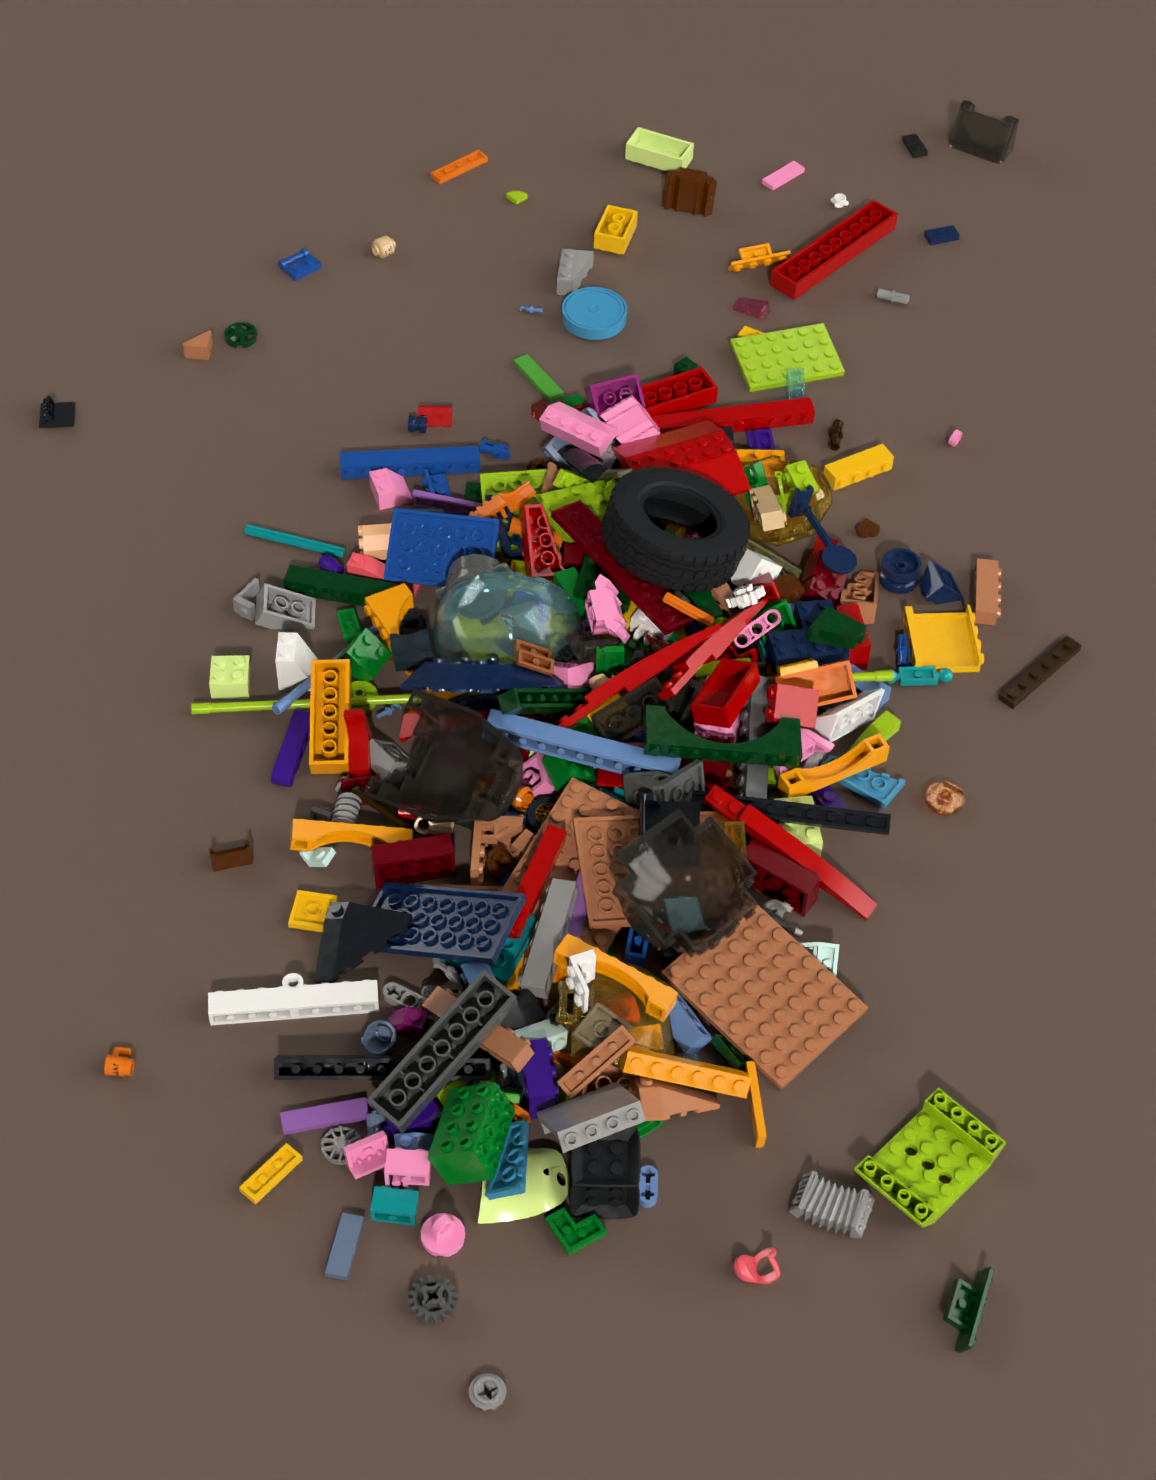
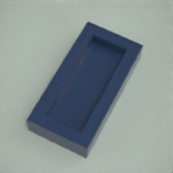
M952 225L927 230L924 233V237L931 246L959 240L960 234Z

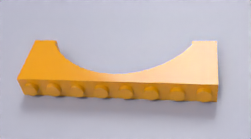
M405 583L365 597L364 612L366 616H370L373 626L379 629L381 638L387 641L391 652L390 634H399V628L404 616L409 609L414 608L413 594ZM417 669L406 670L405 673L411 676ZM420 691L422 698L427 700L430 706L463 694L450 693V691Z

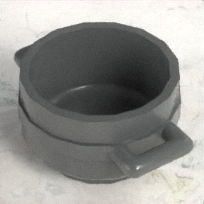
M470 554L458 558L451 564L446 577V585L437 588L434 593L448 610L455 609L459 614L470 619H482L501 610L506 602L508 587L518 584L519 578L507 563H500L486 555Z

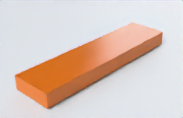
M478 149L431 172L430 177L438 184H442L487 162L488 156Z

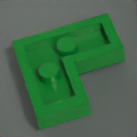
M564 1207L545 1217V1223L568 1257L607 1235V1230L595 1214L575 1224Z

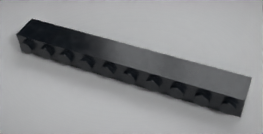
M278 1055L274 1058V1080H385L406 1055ZM472 1055L451 1080H490L492 1078V1056Z

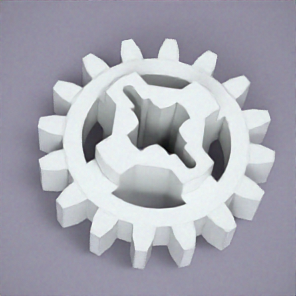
M747 584L734 589L733 594L726 597L725 601L728 608L738 606L739 609H743L756 604L757 599L765 596L766 592L762 585L753 587L752 584Z

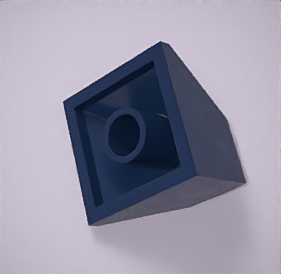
M929 560L921 582L924 598L937 605L962 600L964 597L951 572L933 560Z

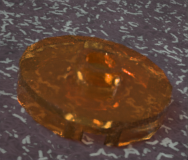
M943 781V783L935 782L928 787L925 801L928 808L934 813L950 816L962 809L965 797L959 786L949 781Z

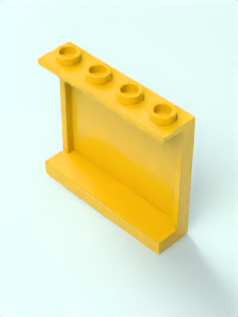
M967 605L966 612L914 614L912 606H905L903 624L905 634L908 635V647L911 649L910 659L912 667L935 666L936 672L943 668H948L952 673L980 671L981 664H984V654L980 651L981 640L977 638L978 627L974 625L975 613L971 611L970 605Z

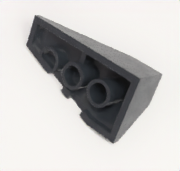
M525 989L517 997L518 1004L500 1023V1026L503 1028L508 1026L514 1031L544 1021L545 1013L531 992ZM478 1048L473 1055L490 1054Z

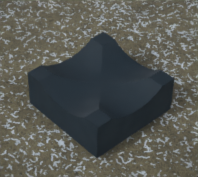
M427 629L408 635L390 634V646L396 672L418 669L425 662L433 661V652Z

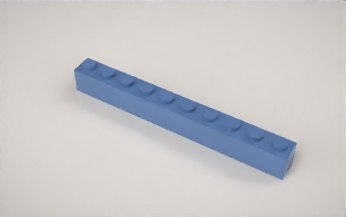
M494 709L490 710L483 736L484 739L622 775L648 771H661L672 775L679 770L681 762L679 757L645 755L643 748L518 715H502L501 711Z

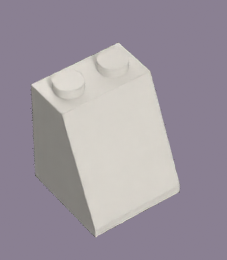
M278 632L275 663L279 691H293L311 676V660H318L298 633Z

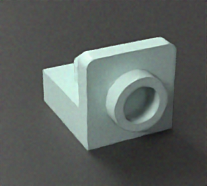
M317 847L310 852L300 851L301 857L309 867H327L336 854L332 847Z

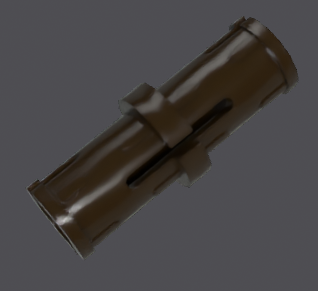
M836 419L835 422L833 421L832 430L830 431L831 440L829 448L834 451L838 450V448L840 449V441L843 438L842 429L844 423L839 419Z

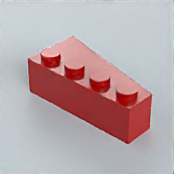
M525 504L519 510L526 582L554 580V573L565 569L561 562V555L558 553L555 545V538L552 536L549 528L550 524L543 504Z

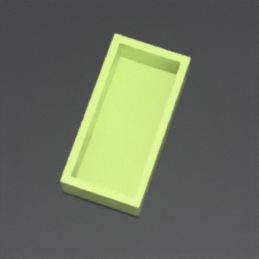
M638 127L626 143L625 159L668 172L672 170L680 171L681 167L687 168L692 161L694 143Z

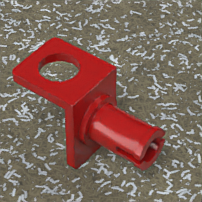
M732 644L727 647V652L721 654L715 661H720L722 658L740 659L752 655L750 660L755 662L758 660L757 650L753 648L738 655Z

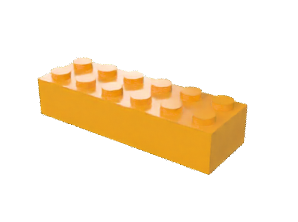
M350 659L311 660L309 767L311 774L349 773V740L343 715L344 710H351Z

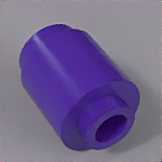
M324 555L318 562L320 570L340 574L344 572L343 566L333 556Z

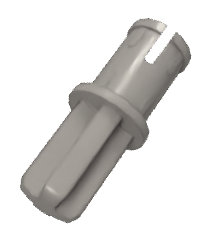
M879 288L877 292L878 299L889 300L891 303L894 301L908 304L910 298L909 294L895 292V290L890 291Z

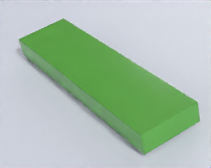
M528 354L513 359V364L549 402L564 396L563 390Z

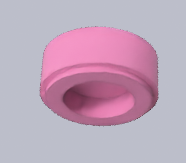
M956 429L951 435L948 444L955 447L963 433Z

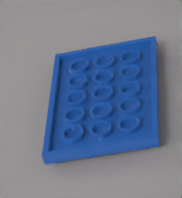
M394 508L383 580L443 587L446 585L449 567L458 558L470 554H480L495 559L501 521L499 519Z

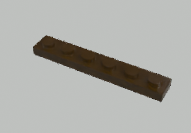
M1066 636L1002 691L998 699L1014 709L1081 650L1082 645Z

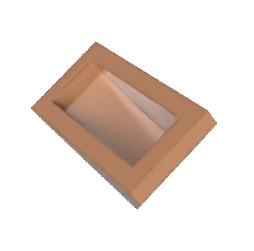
M206 331L182 343L184 357L209 360L213 347L212 331Z

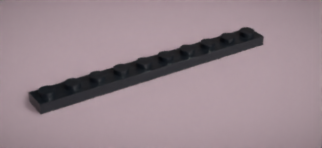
M693 790L691 802H700V812L715 811L703 802L709 792ZM731 795L745 806L750 804L775 822L889 835L891 814Z

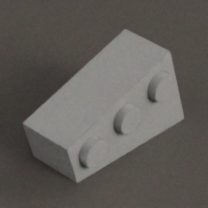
M562 249L557 276V295L568 296L579 288L582 279L587 276V272L593 267L594 251Z

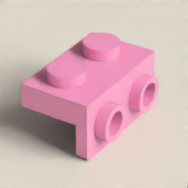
M383 1130L343 1147L347 1167L354 1179L361 1178L385 1167L389 1144L387 1135Z

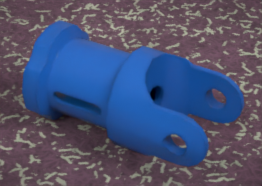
M485 438L482 440L479 448L480 453L491 454L495 458L504 460L511 458V455L508 453L510 451L508 446L498 442H489Z

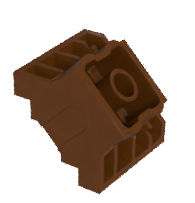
M682 167L680 171L672 170L666 172L661 205L665 210L673 208L675 212L682 211L693 215L701 213L704 217L710 216L713 211L717 181L713 177L708 176L707 172Z

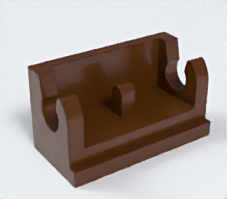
M249 840L244 841L245 846L213 852V847H210L209 853L213 872L253 864Z

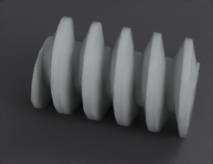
M350 792L338 795L331 822L355 824L360 804L362 803L360 797Z

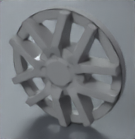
M342 1126L334 1129L331 1128L321 1140L322 1155L333 1164L344 1165L346 1164V1159L342 1160L344 1155L343 1147L361 1140V1137L355 1129ZM340 1132L341 1136L337 1137L335 1133ZM327 1151H332L330 1156L327 1155ZM336 1154H339L338 1160L333 1159Z

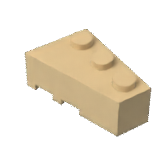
M770 485L750 489L754 523L762 531L784 528V522H787L785 511L782 512Z

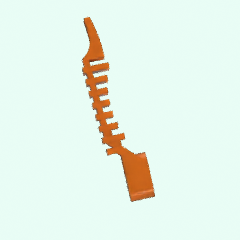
M527 481L512 492H500L499 495L492 496V500L489 502L485 501L482 507L478 506L475 512L471 511L469 513V516L499 519L496 513L500 512L505 519L508 515L504 507L507 506L512 513L536 494V491Z

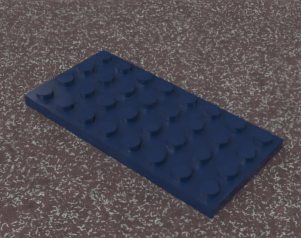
M385 882L372 907L409 913L412 915V919L407 932L401 937L397 934L387 941L388 946L379 952L495 964L527 898L522 893Z

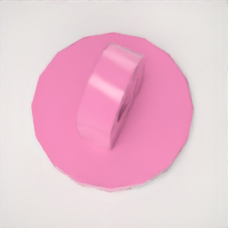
M440 1213L429 1217L424 1222L421 1229V1243L431 1255L449 1257L456 1254L463 1247L465 1227L456 1216Z

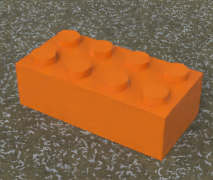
M849 660L820 665L818 668L784 676H772L774 684L779 683L819 690L818 707L858 698Z

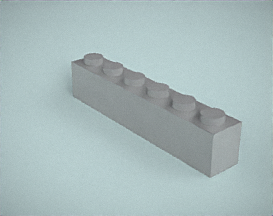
M553 878L551 885L547 886L546 901L542 903L540 910L541 918L540 921L537 920L536 934L530 941V954L525 958V970L519 977V987H521L522 992L528 989L533 997L548 999L558 966L553 963L554 953L567 935L579 895L576 881Z

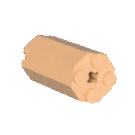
M392 523L358 525V535L362 536V538H359V549H363V551H360V554L371 556L377 560H386Z

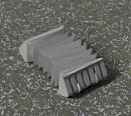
M812 1170V1172L803 1175L789 1212L797 1218L803 1215L804 1221L810 1218L811 1225L817 1222L819 1228L825 1225L826 1231L833 1227L835 1233L841 1229L842 1235H844L848 1230L849 1237L860 1239L864 1229H866L875 1199L869 1193V1190L862 1189L858 1193H856L855 1188L850 1191L849 1187L844 1190L843 1185L837 1189L836 1182L831 1186L830 1180L826 1183L824 1177L819 1180L818 1173Z

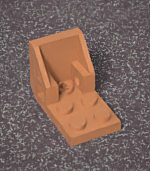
M482 815L474 821L470 867L471 886H483V870L485 869V861H487L485 857L488 855V851L485 848L493 849L499 847L507 851L509 855L511 854V844L523 832V817Z

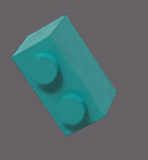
M386 1185L381 1187L374 1186L370 1207L371 1221L415 1226L419 1207V1191L411 1188L395 1189Z

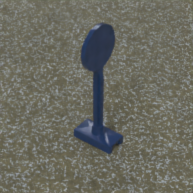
M808 485L804 491L795 488L787 513L789 517L806 516L826 546L822 552L821 561L828 570L837 574L852 572L857 566L856 555L844 546L834 545L811 511L809 504L814 492L813 487Z

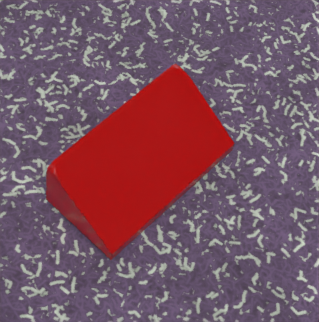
M418 406V418L427 416V427H452V406Z

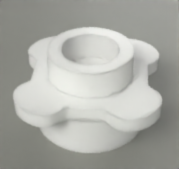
M838 193L834 198H831V202L835 204L836 208L848 206L849 204L844 194Z

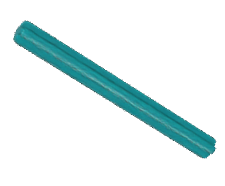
M247 524L244 528L246 535L340 558H344L346 553L344 547L250 524Z

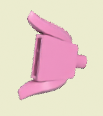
M801 728L803 756L801 762L813 755L814 752L827 753L831 752L835 745L808 729ZM772 766L778 776V780L780 774L791 769L782 766Z

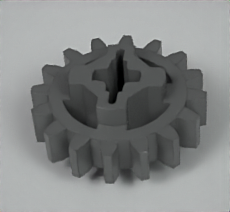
M429 1274L426 1281L420 1277V1284L413 1283L414 1291L408 1292L410 1298L408 1299V1307H411V1314H417V1321L424 1318L426 1325L429 1324L430 1320H433L435 1325L438 1324V1319L446 1322V1315L453 1316V1309L457 1308L456 1300H458V1294L454 1292L455 1285H449L448 1278L441 1281L440 1275H437L436 1279H432L431 1274ZM445 1293H446L447 1296H448V1302L445 1301V1298H444V1294H445ZM418 1297H420V1301H422L421 1306L418 1304Z

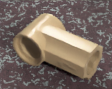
M421 813L416 817L414 827L420 834L438 835L450 833L452 836L455 821ZM425 819L429 822V826L422 828L418 822Z

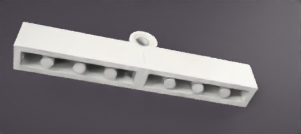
M290 973L283 978V986L276 988L260 987L250 990L238 989L236 991L208 993L210 1025L379 1012L377 980L369 979L354 982L343 981L341 983L307 985L303 983L301 975Z

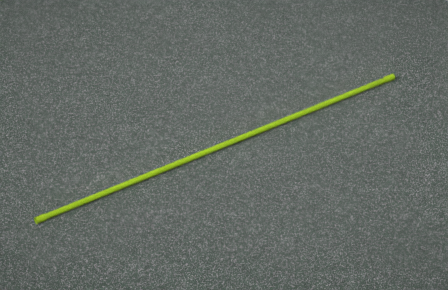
M893 670L852 673L854 682L894 680ZM688 680L684 686H689V690H696L703 680ZM646 682L641 687H659L665 682ZM495 691L494 693L466 692L453 698L495 695L497 693ZM421 693L351 697V706L428 702L422 698ZM297 699L287 709L310 708V699ZM279 700L191 703L192 715L218 712L272 710V705Z

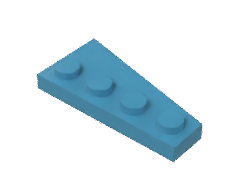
M830 755L823 762L822 765L827 764L833 760H836L839 757ZM871 768L838 781V783L883 809L887 807L906 782V780L901 778L899 780L890 778L889 774L883 772L882 774L871 771Z
M525 1120L511 1122L509 1134L507 1135L504 1150L499 1161V1167L494 1180H489L484 1194L489 1200L525 1193L529 1124Z

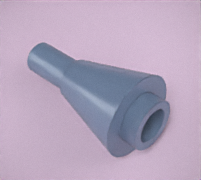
M372 1111L371 1114L366 1115L367 1137L383 1130L385 1119L380 1114Z

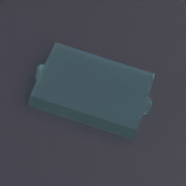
M679 896V898L664 899L671 933L685 931L690 933V931L705 929L697 896Z

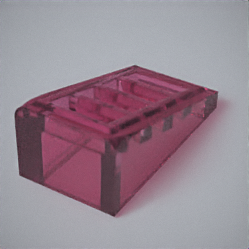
M739 297L733 306V310L765 320L770 313L769 301Z

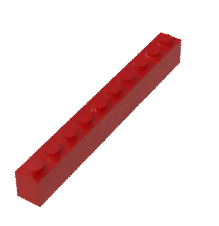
M805 397L652 415L651 418L657 424L661 433L708 420L718 427H732L733 433L746 430L752 431L814 423L815 409L811 398Z

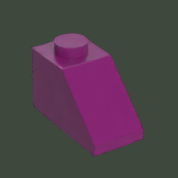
M411 1006L391 1011L386 1020L396 1029L398 1036L420 1041L423 1038L422 1036L430 1025L429 1011Z

